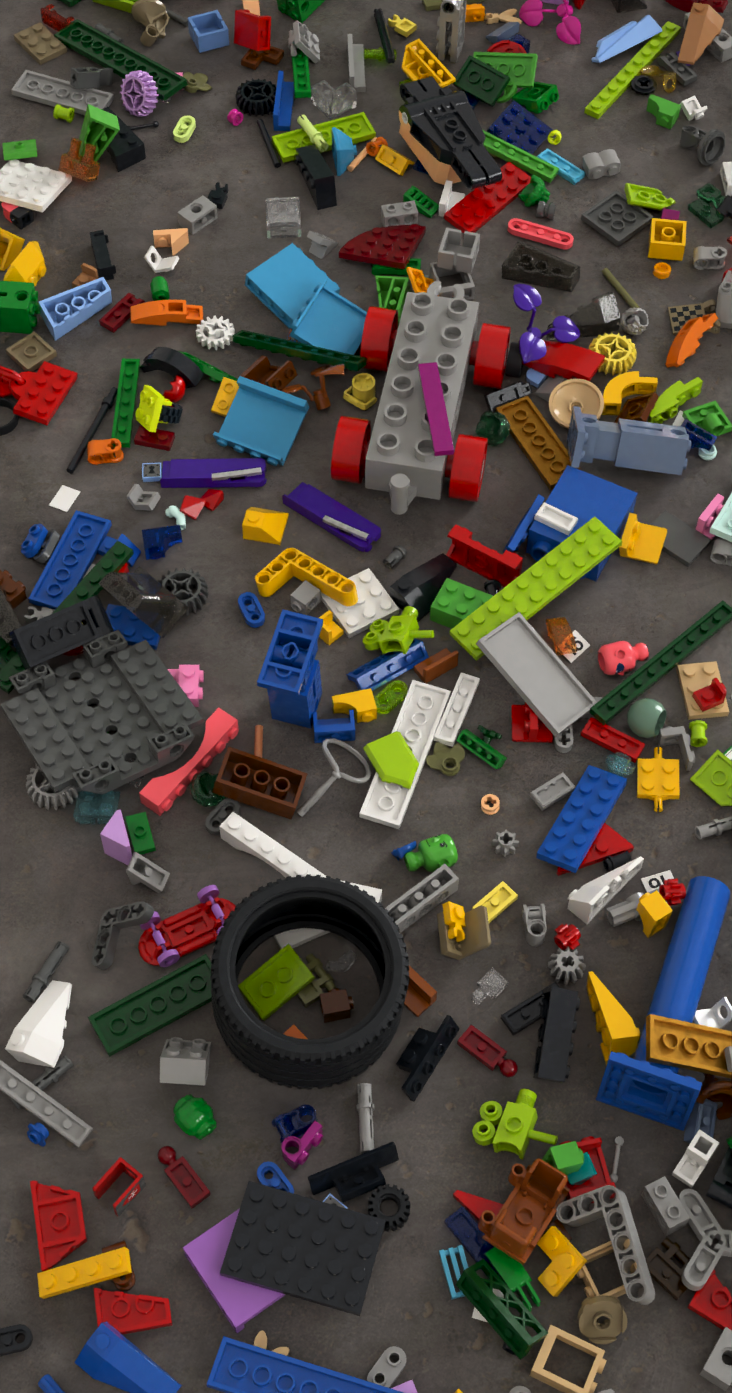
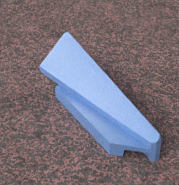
M646 15L638 23L631 21L600 39L596 45L598 47L596 56L592 57L591 60L592 62L601 63L663 30L650 15Z

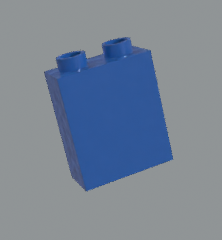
M567 465L545 503L578 518V522L569 536L593 517H596L620 539L623 535L629 513H634L638 493ZM535 520L529 529L526 553L531 554L534 560L539 561L569 536ZM611 554L580 579L586 577L596 582Z

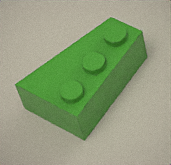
M87 105L77 145L80 160L93 165L96 164L120 130L116 115L92 105Z
M375 275L379 307L398 310L399 327L407 292H412L409 277Z

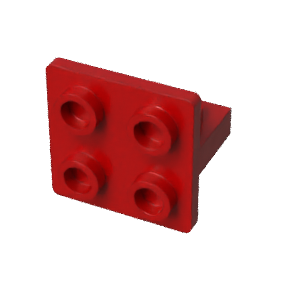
M526 702L524 705L511 706L513 742L551 743L553 741L551 731Z

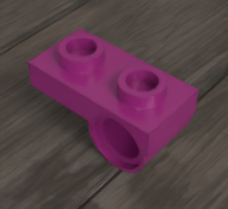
M314 1121L301 1139L289 1136L282 1142V1157L287 1162V1165L294 1170L299 1164L302 1166L306 1162L310 1149L313 1146L317 1147L323 1139L321 1124ZM292 1146L298 1148V1151L294 1154H289L286 1151Z

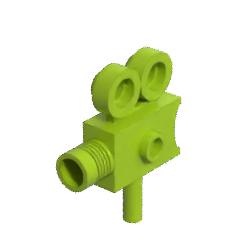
M406 606L400 616H392L389 622L382 619L373 621L369 627L370 632L363 638V644L367 650L381 648L382 654L394 651L406 654L414 638H433L434 631L419 630L417 609L412 606Z
M520 1089L516 1102L507 1101L504 1111L502 1106L496 1101L485 1102L480 1108L482 1121L477 1122L472 1129L473 1138L477 1144L487 1146L492 1143L494 1152L509 1151L517 1154L520 1159L524 1158L530 1139L556 1145L558 1137L534 1130L538 1118L536 1108H533L537 1095L529 1089ZM483 1129H487L484 1133L480 1132Z

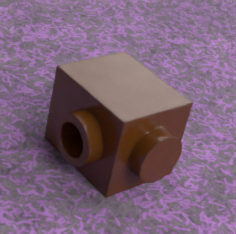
M335 988L327 993L320 994V1006L324 1023L350 1018V1010L354 1009L352 996H347L346 989L340 990Z

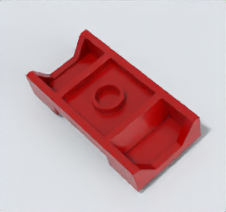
M457 524L448 533L447 537L452 539V544L446 556L459 565L489 580L500 581L502 587H506L521 575L523 558L518 554L508 550L500 554L496 550L472 540V532Z

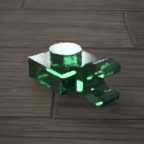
M710 183L698 189L696 194L708 204L713 202L715 208L725 198L721 195V191Z

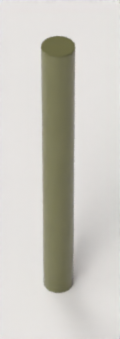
M604 268L602 270L603 275L631 308H640L608 268Z

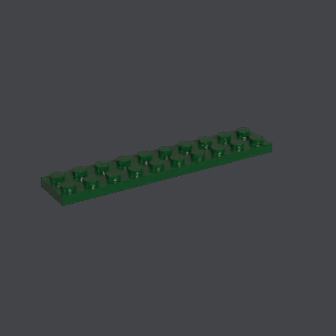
M78 19L54 34V37L59 39L65 46L104 68H112L113 73L124 79L125 75L132 71L142 70L149 73L150 76H153V80L156 81L155 87L158 88L156 90L157 97L163 101L188 85L186 78Z

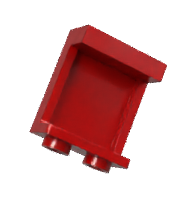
M248 9L235 10L234 43L256 51L270 50L271 16H258L250 13Z
M589 1136L581 1139L580 1142H576L578 1148H581L583 1153L588 1152L597 1174L580 1185H571L568 1180L565 1185L569 1189L566 1199H572L606 1185L615 1187V1183L611 1182L601 1148V1138ZM565 1141L560 1143L559 1145L569 1143L572 1141ZM616 1193L612 1194L610 1199H613Z

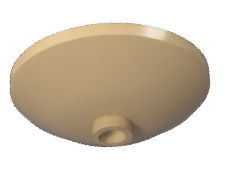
M569 379L558 384L551 392L549 411L552 418L559 425L569 429L573 406L580 407L581 412L584 414L597 415V420H599L604 409V398L599 388L593 383L584 379Z

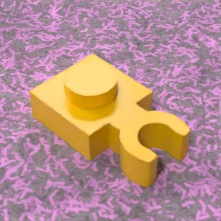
M450 901L442 904L444 922L446 925H449L448 938L453 939L456 937L457 942L464 940L465 933L462 928L466 925L463 906Z

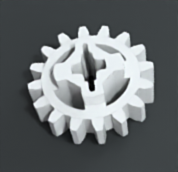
M216 315L213 316V319L207 317V321L201 320V325L197 324L196 337L198 342H201L202 347L207 345L208 349H211V347H214L215 350L218 347L224 349L225 344L229 346L230 341H233V335L235 334L233 323H229V319L223 320V316L217 319Z

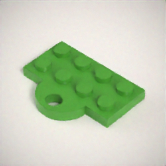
M474 52V58L510 77V81L504 89V95L498 98L496 103H505L511 100L516 94L517 88L534 87L537 54Z

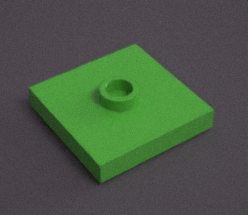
M36 139L2 143L5 161L38 156Z

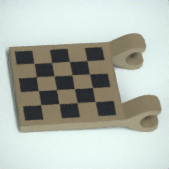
M711 299L700 304L668 307L673 335H677L688 320L702 317L705 315V311L709 313L715 312L716 301ZM716 320L713 323L714 326L705 332L719 333L720 321Z

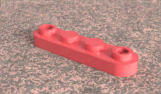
M518 218L511 219L508 222L507 230L512 235L563 250L570 249L573 246L574 238L570 233Z

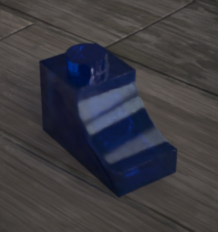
M687 419L680 426L685 427L687 434H689L691 448H703L710 451L717 439L715 435Z
M180 525L142 530L146 560L163 558L171 546L182 542Z

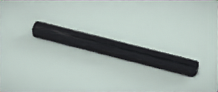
M381 8L375 9L374 17L388 64L394 63L395 55Z

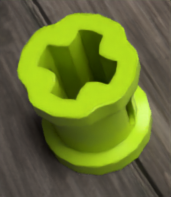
M59 104L55 106L53 112L54 119H64L69 123L73 121L75 115L74 108H64Z
M702 720L690 722V745L694 747L705 746L708 742L705 737L707 724Z

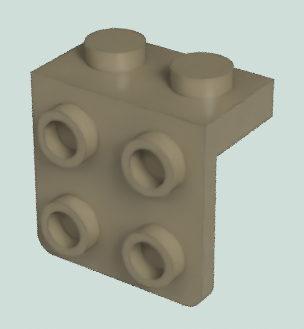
M481 905L465 913L466 926L462 928L465 933V939L460 942L456 941V937L453 939L448 938L449 925H446L444 922L443 911L437 914L441 954L461 960L490 946L491 937L488 913L485 906Z

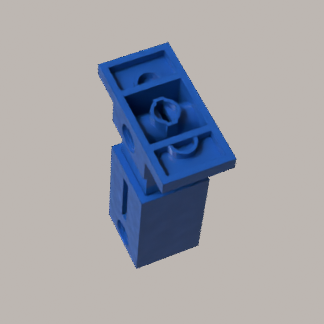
M282 609L257 680V686L267 688L272 719L311 729L313 712L317 711L322 696L319 660H315V656L318 651L317 640L323 626V619Z

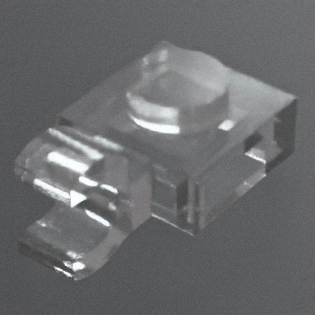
M492 968L478 981L477 986L479 988L472 994L474 997L471 1000L479 1005L487 996L495 999L508 986L509 982Z

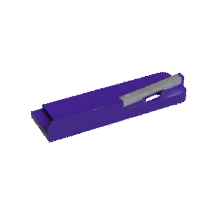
M262 458L171 459V461H163L160 484L161 488L262 487L267 481L265 478L266 462ZM245 476V479L231 481V478Z
M302 482L288 496L282 495L284 505L361 552L371 551V543L381 537V528L310 484L307 485ZM340 530H343V531H346V532L350 533L351 536L346 535V534L340 532Z

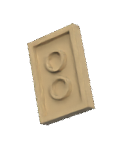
M717 661L677 665L676 670L688 720L729 715L726 696L724 703L703 712L692 697L693 692L711 685L714 678H717L722 683Z

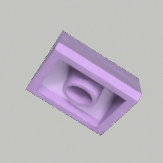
M119 809L111 817L100 833L104 853L128 865L132 858V852L122 812Z

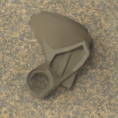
M159 0L136 1L132 5V16L137 22L142 23L146 27L140 37V41L144 46L151 47L158 37L164 39L165 28L170 17L166 12L165 5Z

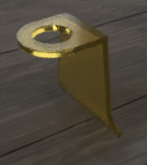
M655 65L645 66L639 71L645 76H663L664 91L667 93L674 91L676 87V72L663 71ZM669 79L672 80V87L670 89L667 88V81Z

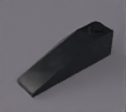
M444 553L404 574L390 586V597L402 610L406 606H412L417 609V622H419L430 612L431 605L446 578L450 579L457 567V563Z

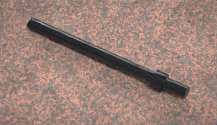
M112 387L108 396L104 397L98 414L66 469L68 473L72 474L87 449L88 442L92 440L108 409L112 408L118 391L116 387Z

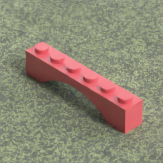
M218 707L206 720L204 739L193 758L172 773L152 778L139 792L141 803L159 816L164 811H168L172 807L173 801L178 796H182L187 786L191 782H195L200 772L204 768L209 767L213 758L225 749L229 740L237 736L239 732L238 720Z

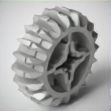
M37 764L35 765L36 769L30 768V774L26 778V789L34 804L37 803L40 808L45 806L49 810L51 807H54L56 811L58 806L62 805L65 808L66 803L73 804V798L78 799V792H82L80 787L74 788L73 785L54 792ZM43 779H45L44 782L41 783L42 786L39 787L40 782Z

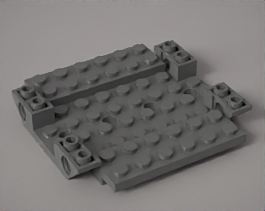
M116 630L82 645L84 656L52 670L45 661L9 677V680L21 695L1 703V710L54 792L73 785L74 788L80 787L82 791L105 794L178 760L195 738L191 729L204 724L203 717L147 640L126 648L128 642L121 632ZM74 677L80 678L78 681L71 680ZM93 703L98 704V706L94 708L90 707L89 705ZM111 730L117 731L113 735L107 734ZM128 758L136 759L134 762L131 763L126 761Z

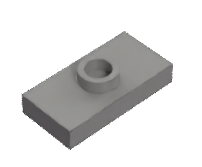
M563 772L530 792V797L543 811L572 793L575 785Z

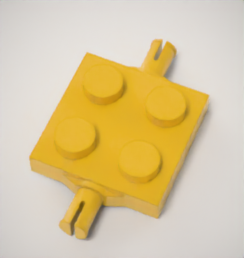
M658 747L654 748V758H638L637 798L653 800L655 812L658 811V805L659 812L663 811L662 801L679 799L680 796L679 759L662 758L663 749L659 747V754Z

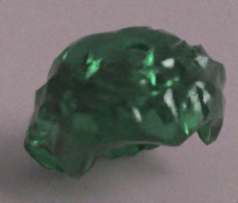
M486 411L481 415L475 432L478 437L488 438V445L497 446L508 437L510 423L505 415Z
M206 771L196 774L190 781V794L198 804L204 807L216 806L227 798L212 793L218 773L212 774Z

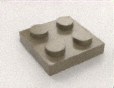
M32 332L6 349V354L26 372H33L41 367L44 361L49 362L57 356L56 350L36 332Z

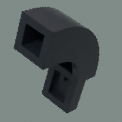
M156 347L151 354L144 358V363L140 366L144 373L162 370L174 378L176 375L181 376L185 381L186 389L196 387L205 375L190 358L167 347Z

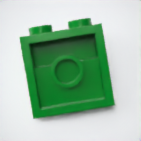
M534 82L533 88H523L512 97V101L514 104L526 106L528 112L539 114L543 110H547L549 105L558 100L557 85Z

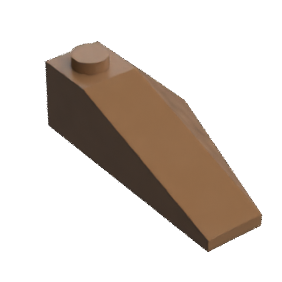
M693 3L678 63L694 65L704 53L705 48L708 45L710 46L712 40L721 33L724 19L709 4Z

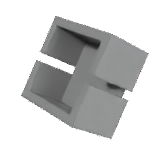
M446 227L438 251L437 267L449 270L456 268V271L471 274L479 251L480 234L465 231L463 246H460L462 230Z

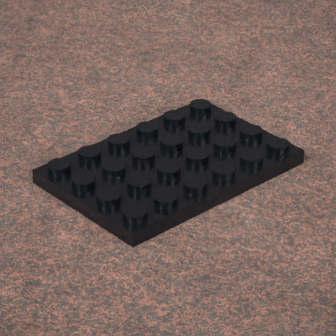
M248 1181L220 1275L360 1316L386 1220Z

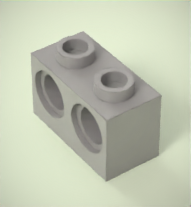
M415 201L381 205L382 226L418 224V210Z
M665 1176L644 1187L641 1196L665 1237L687 1225L690 1217Z

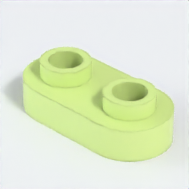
M187 115L179 119L173 130V137L176 142L184 143L190 139L196 128L194 117Z

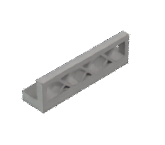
M347 34L349 92H366L363 44H353L352 34Z

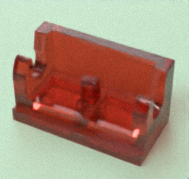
M52 4L44 8L42 7L40 9L42 22L57 32L74 20L71 16L64 18L55 10L50 11L54 7Z

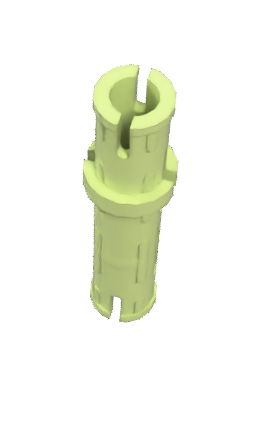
M302 115L303 119L299 116L297 122L310 137L311 143L315 144L320 152H324L322 147L326 151L329 145L323 139L321 132L315 129L306 115Z

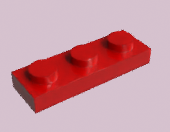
M590 717L581 732L582 737L636 763L645 748V743L606 724L603 725Z

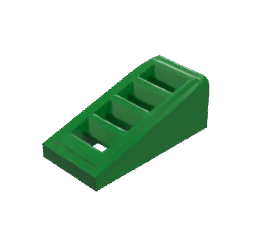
M414 186L403 195V202L415 201L418 212L430 219L439 211V205Z

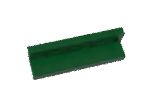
M484 1259L463 1271L456 1286L520 1360L527 1356L532 1346L547 1336L548 1332ZM482 1269L488 1276V1280L480 1278L476 1271ZM493 1288L500 1290L504 1294V1298L497 1297L493 1293ZM509 1307L517 1309L520 1317L512 1315ZM525 1326L532 1327L537 1332V1335L531 1337L525 1330Z

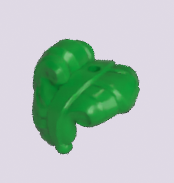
M532 175L530 183L522 190L518 198L524 202L526 207H531L536 204L538 205L539 200L547 203L550 192L545 188L544 181L541 178Z

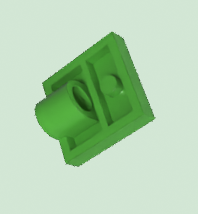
M716 400L683 411L682 417L699 442L732 431L731 422Z

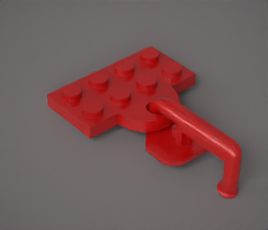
M46 361L43 362L37 373L31 371L18 373L0 366V397L13 395L18 400L13 408V414L47 426L77 380L78 373Z

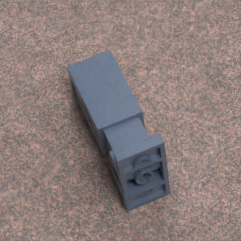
M573 406L566 440L571 467L579 468L580 462L592 463L593 458L613 461L616 467L682 475L683 469H686V453L690 452L691 440H689V434H687L685 427L618 418V423L597 420V415L584 414L581 412L580 407Z

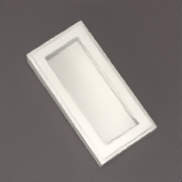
M545 502L534 517V520L568 536L578 522L577 517Z

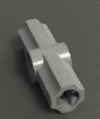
M658 888V889H655V890H653V891H650L649 893L651 894V893L655 892L656 890L659 892V888ZM642 892L635 893L629 896L626 901L606 908L605 912L610 925L615 927L633 919L636 921L642 920L636 908L639 898L644 894Z

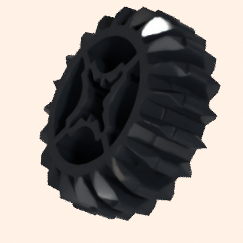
M252 78V81L246 80V83H241V86L236 91V104L240 111H243L244 114L249 113L250 116L255 115L256 117L257 115H269L270 112H274L276 85L272 84L271 81L266 82V79L260 80L259 78L258 80Z

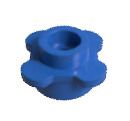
M37 1122L34 1125L30 1123L28 1125L29 1131L27 1132L29 1140L34 1144L45 1146V1139L49 1136V1131L41 1123Z

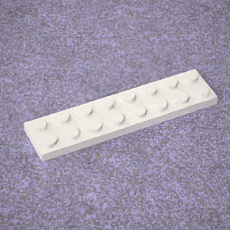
M412 680L392 733L396 731L401 733L419 763L411 789L392 782H383L376 772L359 813L360 818L396 829L400 828L433 743L434 735L451 696V691Z

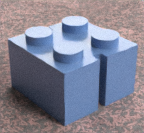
M218 10L188 17L189 34L193 42H195L199 53L229 45V31L224 20L222 21Z

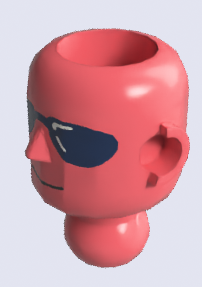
M618 641L605 644L598 650V662L602 672L606 675L618 674L624 676V672L634 670L636 660L645 661L649 657L648 648L644 643H637L632 647L627 641Z

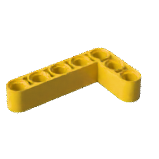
M295 548L285 549L255 576L257 589L262 597L273 595L294 576L303 582L305 580L320 589L323 594L344 606H353L358 602L356 585L353 581Z

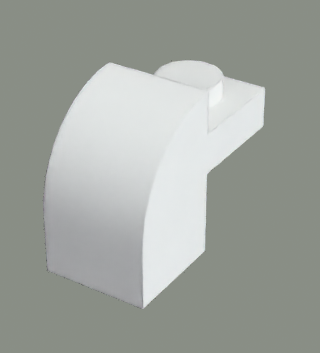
M699 1129L684 1156L674 1169L672 1176L692 1188L716 1151L719 1142Z

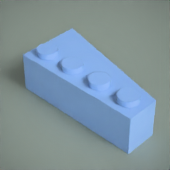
M104 277L98 278L39 301L40 315L56 341L111 304V289Z

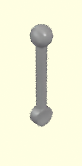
M620 1136L616 1137L614 1141L616 1150L612 1174L610 1175L611 1182L614 1183L618 1181L616 1174L620 1148L624 1143V1139Z

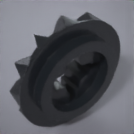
M640 75L633 78L631 86L636 94L649 95L654 93L657 88V82L650 76Z

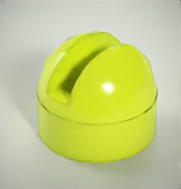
M552 130L548 135L549 143L552 145L560 143L561 133L558 130Z

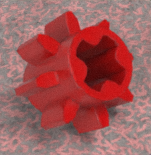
M677 878L664 880V885H660L659 893L669 906L681 904V900L685 899V886L683 883H678Z
M561 924L555 929L557 935H555L554 941L560 949L565 950L569 947L573 951L580 945L578 940L581 934L573 924L569 926Z

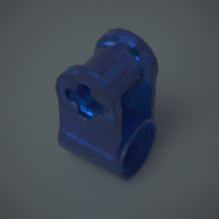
M305 1104L273 1119L272 1125L277 1128L281 1136L280 1142L282 1143L289 1136L298 1138L305 1134L313 1122H317L316 1111L312 1106ZM304 1115L312 1116V1119L308 1122L301 1121Z

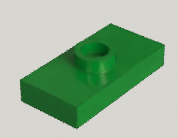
M146 812L126 816L125 819L134 852L142 855L156 851Z

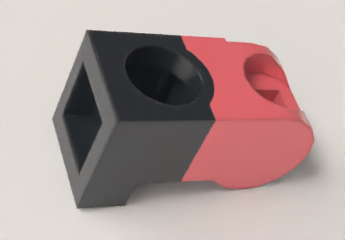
M5 202L1 203L4 217L22 230L34 221L31 209H23L20 206Z

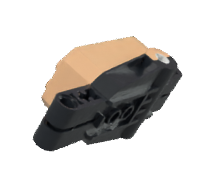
M431 76L400 85V95L405 104L399 108V120L401 123L399 133L434 182L445 185L446 180L453 181V184L462 181L468 190H473L502 180L500 167L484 147L486 136L465 92L462 90L452 92L449 87L441 88Z

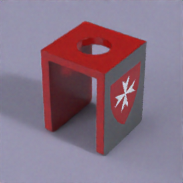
M121 1157L92 1188L95 1197L100 1199L123 1172L134 1180L113 1204V1209L117 1216L122 1214L146 1186L144 1176Z

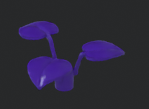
M515 284L513 286V299L516 306L523 311H530L532 309L530 322L526 328L527 332L523 333L519 339V349L524 364L539 360L545 356L547 348L542 338L550 332H554L555 339L562 343H570L579 338L580 331L578 327L566 316L556 317L552 322L554 328H550L544 333H541L540 329L536 327L532 328L536 313L535 307H539L542 303L541 296L532 286L526 284Z

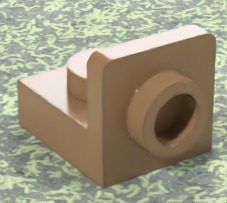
M83 263L81 265L82 273L72 282L73 288L98 279L97 269L94 266Z

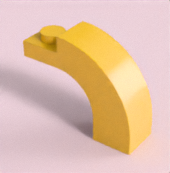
M639 371L626 372L614 377L604 389V409L602 415L618 416L621 409V400L626 396L656 393L658 379L654 377H639Z

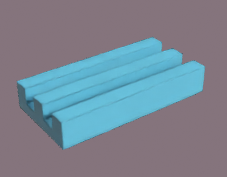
M462 1245L456 1248H448L445 1251H439L452 1300L464 1297L465 1295L461 1290L460 1292H455L446 1256L451 1258L456 1280L458 1281L461 1274L455 1254H459L463 1271L469 1268Z

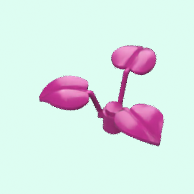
M528 0L522 5L519 17L526 25L532 27L539 25L543 20L542 12L557 13L558 16L563 17L562 23H559L556 27L558 38L567 44H580L581 23L577 17L572 16L573 8L571 5H568V1L562 0L564 4H560L556 10L542 9L543 3L541 0Z

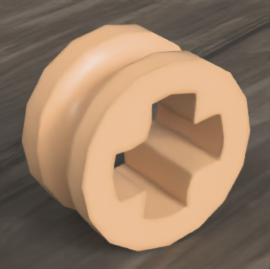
M487 794L482 798L481 809L485 814L493 815L499 811L500 800L496 795ZM491 801L493 807H489V805H487V802Z

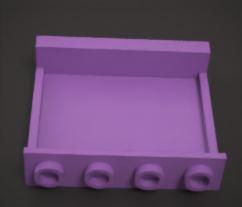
M240 1208L183 1247L184 1255L236 1333L245 1328V1323L285 1296L283 1293L220 1275Z

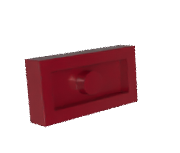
M139 426L134 438V444L170 451L175 439V433L156 429V433L149 432L143 426Z

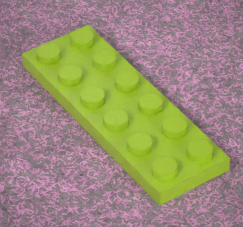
M364 112L313 125L317 131L321 132L323 139L328 143L329 147L326 151L332 150V127H336L352 138L353 144L376 137V132ZM303 128L272 136V143L283 163L294 160L296 148L314 145Z

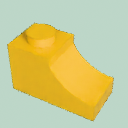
M371 688L332 696V710L334 714L344 713L349 715V710H354V718L357 723L370 722L377 719V706Z
M657 890L651 894L647 892L642 895L636 908L642 919L643 932L647 938L664 929L673 912Z

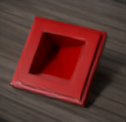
M208 489L201 497V499L206 500L204 507L214 511L224 500L223 491Z
M185 495L179 511L196 520L206 500Z

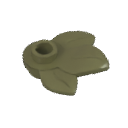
M190 72L183 74V77L187 79L188 85L184 87L187 92L196 93L197 90L209 91L212 89L207 84V75L203 73L193 75Z
M436 742L433 755L426 757V763L432 769L440 770L444 775L454 776L460 771V763L465 758L464 748L460 743L455 744L450 749L444 744Z

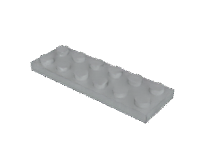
M29 70L24 71L11 89L14 96L53 107L59 104L64 108H74V113L85 115L88 104L103 109L109 107L114 100V94L94 88L76 89L69 81Z

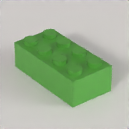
M446 578L431 605L430 620L452 629L492 598L493 595Z

